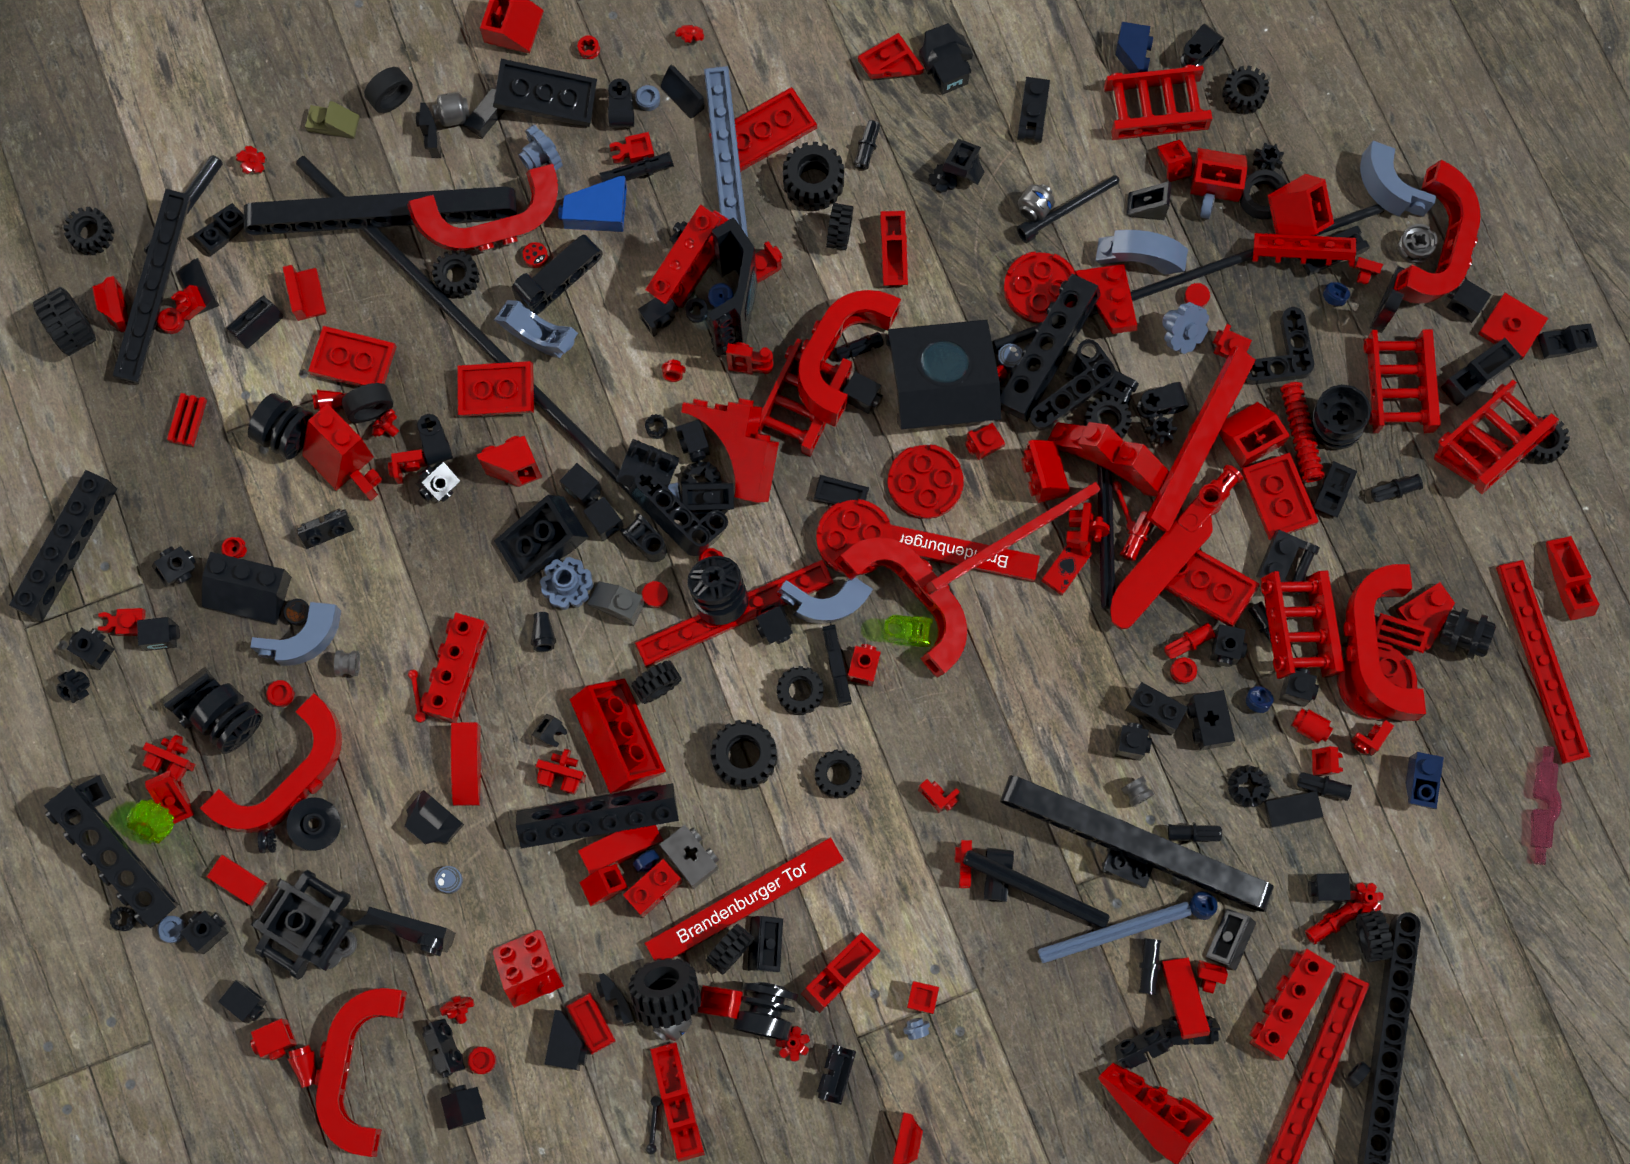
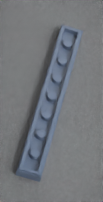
M728 66L706 68L704 73L720 213L728 219L734 217L748 237Z

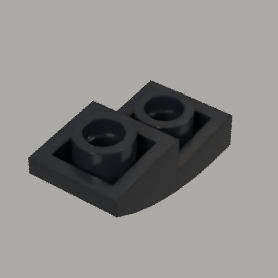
M420 103V112H416V126L420 127L424 136V147L429 150L431 158H441V142L433 116L426 103Z
M231 203L213 215L212 223L194 234L195 241L212 256L244 228V214Z
M599 974L600 981L596 982L600 998L605 997L608 1003L617 1000L618 1004L614 1005L617 1021L622 1020L625 1026L636 1023L631 1007L619 987L606 974Z

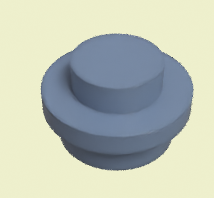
M915 1018L907 1022V1026L903 1028L904 1034L908 1035L909 1040L919 1039L929 1034L928 1028L930 1024L929 1021H923L922 1018Z

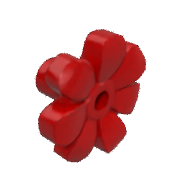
M388 409L381 416L380 421L376 420L372 425L373 436L379 437L384 432H387L390 436L394 437L399 432V429L393 425V421L397 418L394 410Z
M1363 882L1356 884L1357 892H1350L1351 900L1355 901L1353 905L1356 910L1359 911L1361 909V913L1381 910L1382 907L1377 902L1382 901L1384 896L1381 892L1375 893L1377 886L1373 883L1365 886Z
M459 995L452 998L453 1002L448 1001L440 1008L442 1016L447 1015L450 1019L455 1018L457 1024H463L467 1021L466 1013H468V1008L473 1007L475 1004L472 997L461 998Z
M795 1026L792 1032H790L789 1041L776 1039V1046L782 1047L779 1051V1055L782 1058L790 1055V1060L796 1062L799 1060V1053L804 1056L808 1054L809 1049L804 1044L809 1043L810 1038L808 1034L801 1035L802 1029ZM791 1041H795L794 1046L790 1045Z

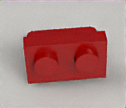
M536 930L493 950L494 960L503 989L514 1008L564 987L562 978L553 963L545 936L541 930Z

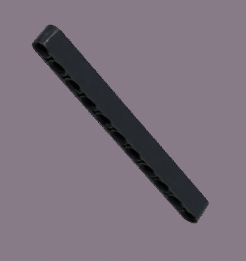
M503 186L252 202L244 205V231L250 235H269L415 225L410 216L407 203L411 200L434 195L438 211L447 223L499 220L517 215L516 192L511 187Z
M1009 776L1000 799L1002 804L1259 912H1266L1274 888L1272 884L1017 776Z
M1411 912L1395 916L1390 923L1389 932L1392 935L1390 938L1393 942V946H1391L1393 953L1392 958L1385 959L1357 1164L1390 1163L1421 930L1419 918ZM1402 919H1406L1410 923V931L1408 933L1400 927ZM1399 945L1403 946L1407 951L1405 959L1397 955V947ZM1395 972H1399L1403 977V984L1401 986L1396 985L1393 981ZM1392 998L1396 999L1400 1005L1397 1013H1394L1389 1007ZM1389 1025L1396 1031V1037L1393 1041L1386 1036V1028ZM1385 1052L1392 1057L1393 1062L1389 1068L1382 1062V1056ZM1381 1080L1386 1081L1389 1086V1091L1386 1095L1379 1092L1378 1084ZM1378 1107L1382 1108L1385 1112V1119L1381 1123L1374 1116L1375 1110ZM1374 1135L1381 1139V1147L1377 1151L1371 1146V1138Z

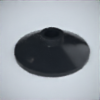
M317 797L307 798L298 802L291 809L287 818V832L291 840L300 848L310 851L321 850L331 845L337 838L341 828L340 815L335 806L329 801ZM315 818L319 821L317 828L309 826L311 819Z

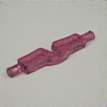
M1543 746V759L1537 763L1536 779L1532 793L1535 799L1543 800L1548 804V809L1546 810L1534 809L1531 812L1530 845L1531 847H1536L1534 864L1546 865V850L1552 847L1554 822L1558 819L1561 812V797L1557 790L1558 764L1553 763L1555 747Z

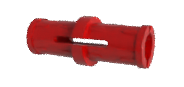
M1347 902L1331 914L1326 913L1323 915L1322 920L1304 930L1309 941L1316 945L1331 933L1336 934L1339 932L1340 927L1357 917L1358 911L1351 902Z

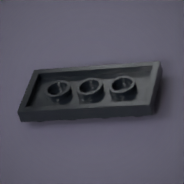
M501 59L493 107L589 127L597 79Z

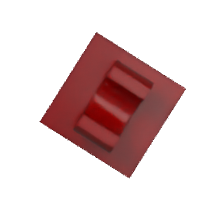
M1361 257L1355 258V264L1352 268L1360 270L1356 282L1368 284L1371 274H1380L1383 264Z
M189 285L183 291H177L171 296L172 300L176 302V310L181 313L184 320H191L206 307L198 287L194 285Z
M374 468L369 470L365 476L358 469L350 475L355 484L370 501L378 496L373 487L380 484L383 480Z
M1328 746L1312 750L1313 775L1322 777L1339 774V772L1343 771V768L1339 767V758H1343V755L1338 752V747Z
M1199 960L1197 973L1199 978H1203L1202 991L1213 994L1216 982L1226 984L1228 976L1226 967Z
M913 981L907 1008L934 1014L939 987Z

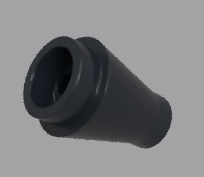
M537 612L533 615L531 645L537 652H548L554 649L556 638L549 619V613Z

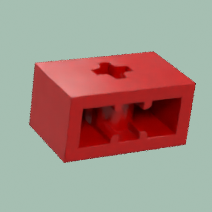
M662 859L627 890L623 896L644 918L683 881L668 863Z

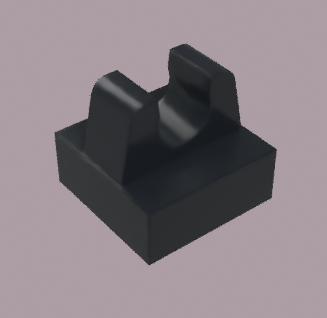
M546 714L532 733V736L541 742L558 747L559 743L554 740V734L560 732L566 735L567 730L562 725L563 722L552 715Z

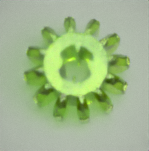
M152 799L148 801L141 800L129 811L126 818L128 821L126 826L133 830L132 835H137L140 840L144 839L149 844L152 842L159 844L173 830L174 816L169 814V809L163 808L161 803L156 804Z

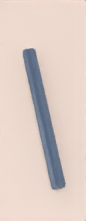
M1183 902L1038 950V955L1042 963L1056 960L1188 917L1192 914L1188 902Z

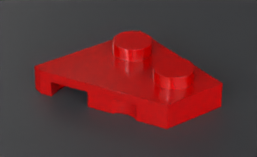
M899 33L858 56V62L870 79L921 75L924 72L923 66Z
M1441 582L1398 608L1396 612L1402 620L1431 628L1424 650L1427 651L1433 645L1455 602ZM1408 627L1412 634L1424 636L1425 632Z

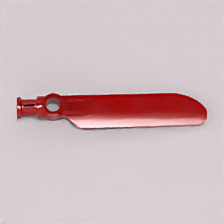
M1225 465L1222 474L1216 480H1212L1201 488L1199 495L1172 524L1169 532L1163 534L1120 583L1111 603L1110 614L1114 626L1119 629L1130 628L1209 539L1213 532L1211 516L1220 511L1223 502L1230 496L1229 491L1236 483H1241L1243 480V476L1235 467ZM1213 497L1216 499V501L1207 502L1205 498Z

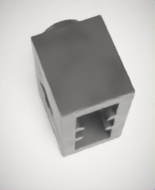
M683 825L664 840L660 846L692 888L695 889L719 870L716 865L719 859L710 848L705 851L699 842L703 839L694 827L689 830L686 825ZM690 849L692 852H695L697 850V859L695 861L691 858L685 860L687 858L686 851Z

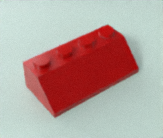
M625 678L588 685L569 699L610 794L630 789L666 772Z

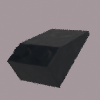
M547 495L495 539L494 542L518 581L523 582L543 570L553 560H560L570 554L587 540L589 536L563 496Z

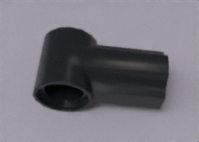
M987 847L985 857L1010 869L1013 868V850ZM986 875L984 900L1007 902L1008 884Z

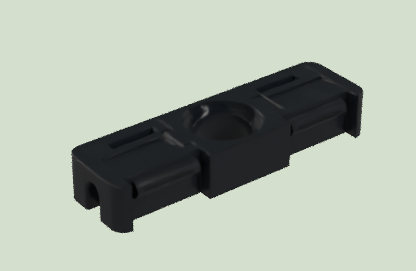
M835 624L822 627L838 707L851 705L852 700Z

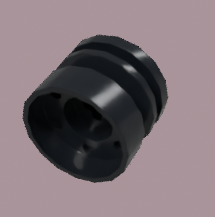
M1349 385L1332 386L1324 391L1318 399L1311 416L1312 425L1310 427L1314 429L1312 434L1315 435V439L1323 446L1336 450L1346 449L1357 443L1370 419L1371 407L1368 398L1362 391Z
M271 393L261 401L254 411L249 422L248 437L251 441L264 448L271 447L274 453L280 454L281 457L287 460L293 459L303 450L308 420L314 414L304 410L299 405L293 406L290 400L277 393Z
M709 556L700 560L692 567L688 575L687 585L697 612L703 620L714 625H724L736 621L744 614L748 606L749 595L741 571L733 560L723 556Z
M230 683L223 684L210 692L198 704L190 717V723L203 735H210L209 741L217 745V749L223 754L230 753L244 744L255 733L263 720V714L258 709H254V705L249 701L244 702V696Z
M765 982L742 983L741 990L753 993L752 997L742 996L741 1002L750 1005L749 1011H739L738 1018L734 1020L733 1029L763 1037L789 1041L792 1023L781 1018L782 1013L795 1012V1008L784 1005V1001L796 1002L798 994L790 992L785 987Z

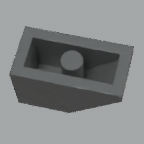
M599 581L587 604L634 626L645 602L643 596L624 587Z

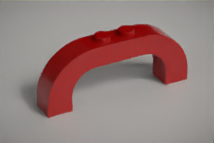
M1443 160L1438 161L1426 170L1421 190L1436 196L1444 205L1449 218V225L1437 270L1435 273H1429L1412 264L1398 273L1394 286L1395 290L1404 293L1403 300L1411 303H1429L1457 288L1464 280L1472 264L1473 248L1478 241L1477 233L1481 213L1476 192L1469 180L1457 168Z
M549 164L530 169L526 173L531 189V201L526 211L518 215L468 228H458L448 224L441 217L434 195L411 200L407 203L410 216L418 231L428 241L447 250L468 251L479 248L480 252L493 249V244L503 242V245L518 242V237L537 229L549 217L555 206L558 195V181L554 165Z
M875 290L852 292L836 300L828 308L822 320L816 321L812 329L813 335L811 339H806L801 348L802 355L799 362L797 379L800 398L805 407L815 417L835 427L846 408L848 394L829 386L820 374L842 333L848 327L857 323L873 324L888 331L899 313L900 298Z
M884 537L862 540L851 546L834 561L850 580H853L870 566L880 565L894 571L931 612L937 623L938 636L936 642L920 658L921 661L936 678L945 674L958 661L967 640L965 614L960 603L951 593L948 584L936 592L928 594L924 586L937 578L928 561L921 559L914 550L904 543Z
M1410 564L1387 565L1370 573L1352 592L1347 603L1346 621L1344 623V635L1348 637L1346 658L1350 662L1352 679L1358 693L1378 713L1401 721H1418L1426 715L1424 689L1398 687L1384 676L1379 661L1374 608L1379 598L1404 597L1412 590Z
M313 693L295 711L310 726L313 733V747L308 757L267 799L254 806H241L227 793L218 789L200 809L218 824L243 833L267 830L285 820L291 809L298 802L306 799L310 793L315 794L323 786L322 781L330 774L338 761L342 746V733L339 722L331 708Z
M379 988L365 991L353 997L336 1014L331 1023L327 1041L322 1043L320 1057L323 1058L322 1067L317 1070L315 1085L318 1086L316 1094L317 1116L328 1138L339 1148L349 1153L377 1157L382 1131L379 1128L365 1127L355 1123L345 1110L344 1094L356 1034L364 1023L375 1017L402 1019L407 995L406 991Z

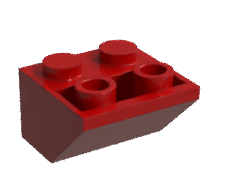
M489 0L480 26L484 43L530 54L544 10L530 0Z
M1197 148L1190 194L1204 196L1208 193L1215 195L1217 199L1239 202L1245 188L1247 174L1246 156Z
M1304 174L1267 195L1276 234L1311 236L1334 224L1326 180L1323 178Z
M1259 402L1227 418L1219 432L1220 437L1240 468L1283 446L1290 437L1277 414Z
M525 435L521 437L513 436L507 439L504 444L497 447L488 446L481 453L477 454L486 475L517 487L542 478Z
M1044 440L1028 441L1026 450H1024V458H1021L1024 472H1028L1031 481L1028 482L1031 496L1036 497L1037 503L1066 497L1069 492V485L1056 442Z

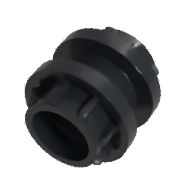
M1462 608L1461 612L1455 610L1449 612L1440 638L1441 644L1449 646L1448 651L1453 653L1456 646L1469 650L1467 657L1474 659L1475 655L1480 657L1486 656L1496 629L1495 623L1487 621L1488 616L1483 614L1480 621L1467 617L1469 610Z

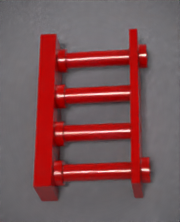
M1186 65L1176 69L1130 74L1114 73L1107 76L1104 92L1114 91L1119 118L1114 120L1112 126V140L1208 130L1213 119L1211 110L1203 111L1200 109L1196 82H1200L1203 66ZM1186 83L1190 112H1176L1172 84ZM1162 86L1166 115L1155 116L1152 114L1148 87ZM1138 88L1142 117H1128L1124 90Z
M700 204L645 290L664 304H667L671 298L678 307L683 308L715 259L712 230L729 219L718 211L714 210L711 212Z
M1423 329L1414 341H1378V330H1372L1367 339H1364L1363 350L1368 355L1372 408L1369 424L1373 425V433H1379L1385 426L1384 422H1420V425H1423L1424 433H1434L1441 425L1433 329ZM1379 351H1414V353H1417L1418 362L1405 365H1380ZM1381 375H1416V377H1419L1420 386L1418 388H1382ZM1418 398V401H1421L1422 410L1420 412H1384L1383 399Z
M797 338L794 346L790 344L786 351L785 359L787 361L762 410L758 433H762L764 427L767 426L795 438L801 444V453L811 457L827 423L815 417L805 405L780 395L786 382L798 387V376L791 374L796 361L800 362L802 355V340ZM843 358L840 365L836 364L835 366L825 363L821 371L831 375L830 378L833 380L830 386L842 392L852 372V361ZM775 404L809 418V421L812 422L809 430L804 429L802 431L769 417Z
M1514 380L1510 381L1506 386L1501 384L1493 392V397L1453 433H1445L1438 441L1440 445L1436 454L1439 457L1450 450L1477 474L1476 478L1478 480L1474 488L1481 495L1550 435L1559 422V419L1552 413L1545 419L1542 417L1538 418L1512 395L1517 383ZM1504 401L1531 425L1532 431L1527 435L1524 433L1520 434L1500 417L1494 409ZM1486 417L1513 441L1512 445L1514 447L1509 451H1502L1475 426ZM1466 434H1469L1495 458L1494 461L1496 463L1490 468L1488 466L1484 467L1457 442Z
M1328 570L1318 571L1306 577L1304 582H1280L1279 571H1274L1262 577L1261 591L1264 594L1274 657L1273 667L1276 670L1277 679L1294 674L1295 668L1320 667L1322 677H1333L1344 672L1345 667ZM1282 592H1307L1310 606L1285 607ZM1286 617H1312L1315 632H1289ZM1316 642L1319 657L1293 658L1291 643Z

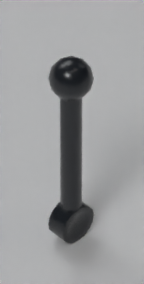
M659 1096L651 1098L653 1106L649 1144L646 1146V1152L650 1155L654 1154L657 1150L656 1145H654L658 1107L662 1103Z

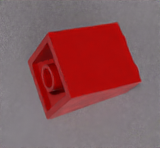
M328 403L308 420L302 456L337 491L351 478L350 475L357 469H362L374 456L362 438Z

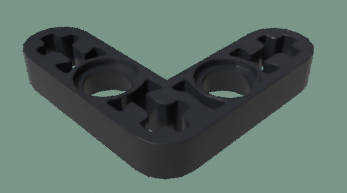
M1397 266L1372 320L1370 329L1378 330V332L1382 333L1395 315L1404 297V293L1395 290L1394 286L1398 273L1405 268Z
M1287 308L1280 319L1287 355L1255 359L1256 361L1252 366L1253 370L1261 372H1258L1255 377H1252V374L1249 373L1245 383L1256 385L1306 378L1311 374L1314 368V358L1306 318L1300 308ZM1290 315H1293L1294 319L1298 318L1295 323V331H1292V321L1287 320ZM1293 337L1301 338L1304 346L1302 348L1293 347L1291 339ZM1300 354H1303L1301 357L1302 364L1307 365L1304 371H1302L1301 367H1297L1300 361ZM1275 363L1280 364L1284 369V373L1280 375L1274 374L1271 371V365Z

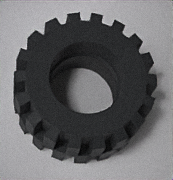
M808 142L802 143V148L798 146L793 148V154L788 153L786 156L787 161L783 163V184L788 199L790 201L794 200V205L798 207L801 204L804 205L805 210L814 207V211L820 210V206L824 208L830 207V201L835 203L838 196H841L844 187V164H842L841 156H837V151L834 148L829 150L828 145L825 143L819 146L818 142H813V145H808ZM818 169L824 172L827 177L820 183L811 184L802 180L800 175L807 170Z
M58 287L33 302L34 311L40 322L64 354L70 356L96 341L95 333L90 323L64 288Z
M736 720L735 724L731 725L728 723L725 725L724 730L720 729L716 733L717 737L712 741L710 755L717 776L721 778V781L725 784H730L732 788L741 787L742 790H747V787H753V789L758 787V784L761 782L764 784L768 780L769 775L772 776L774 767L777 764V749L774 738L771 737V733L767 729L763 728V725L758 722L753 724L752 720H746V722ZM742 741L755 744L760 752L757 763L746 769L733 766L728 757L732 746Z
M666 958L644 964L643 968H638L635 971L636 974L631 976V982L629 983L631 1000L638 1021L643 1022L645 1026L652 1025L653 1028L659 1029L660 1027L670 1028L673 1025L678 1026L682 1024L681 1022L691 1019V1015H695L698 1012V1007L701 1006V995L695 969L690 966V963L682 962L681 959L672 960V958Z

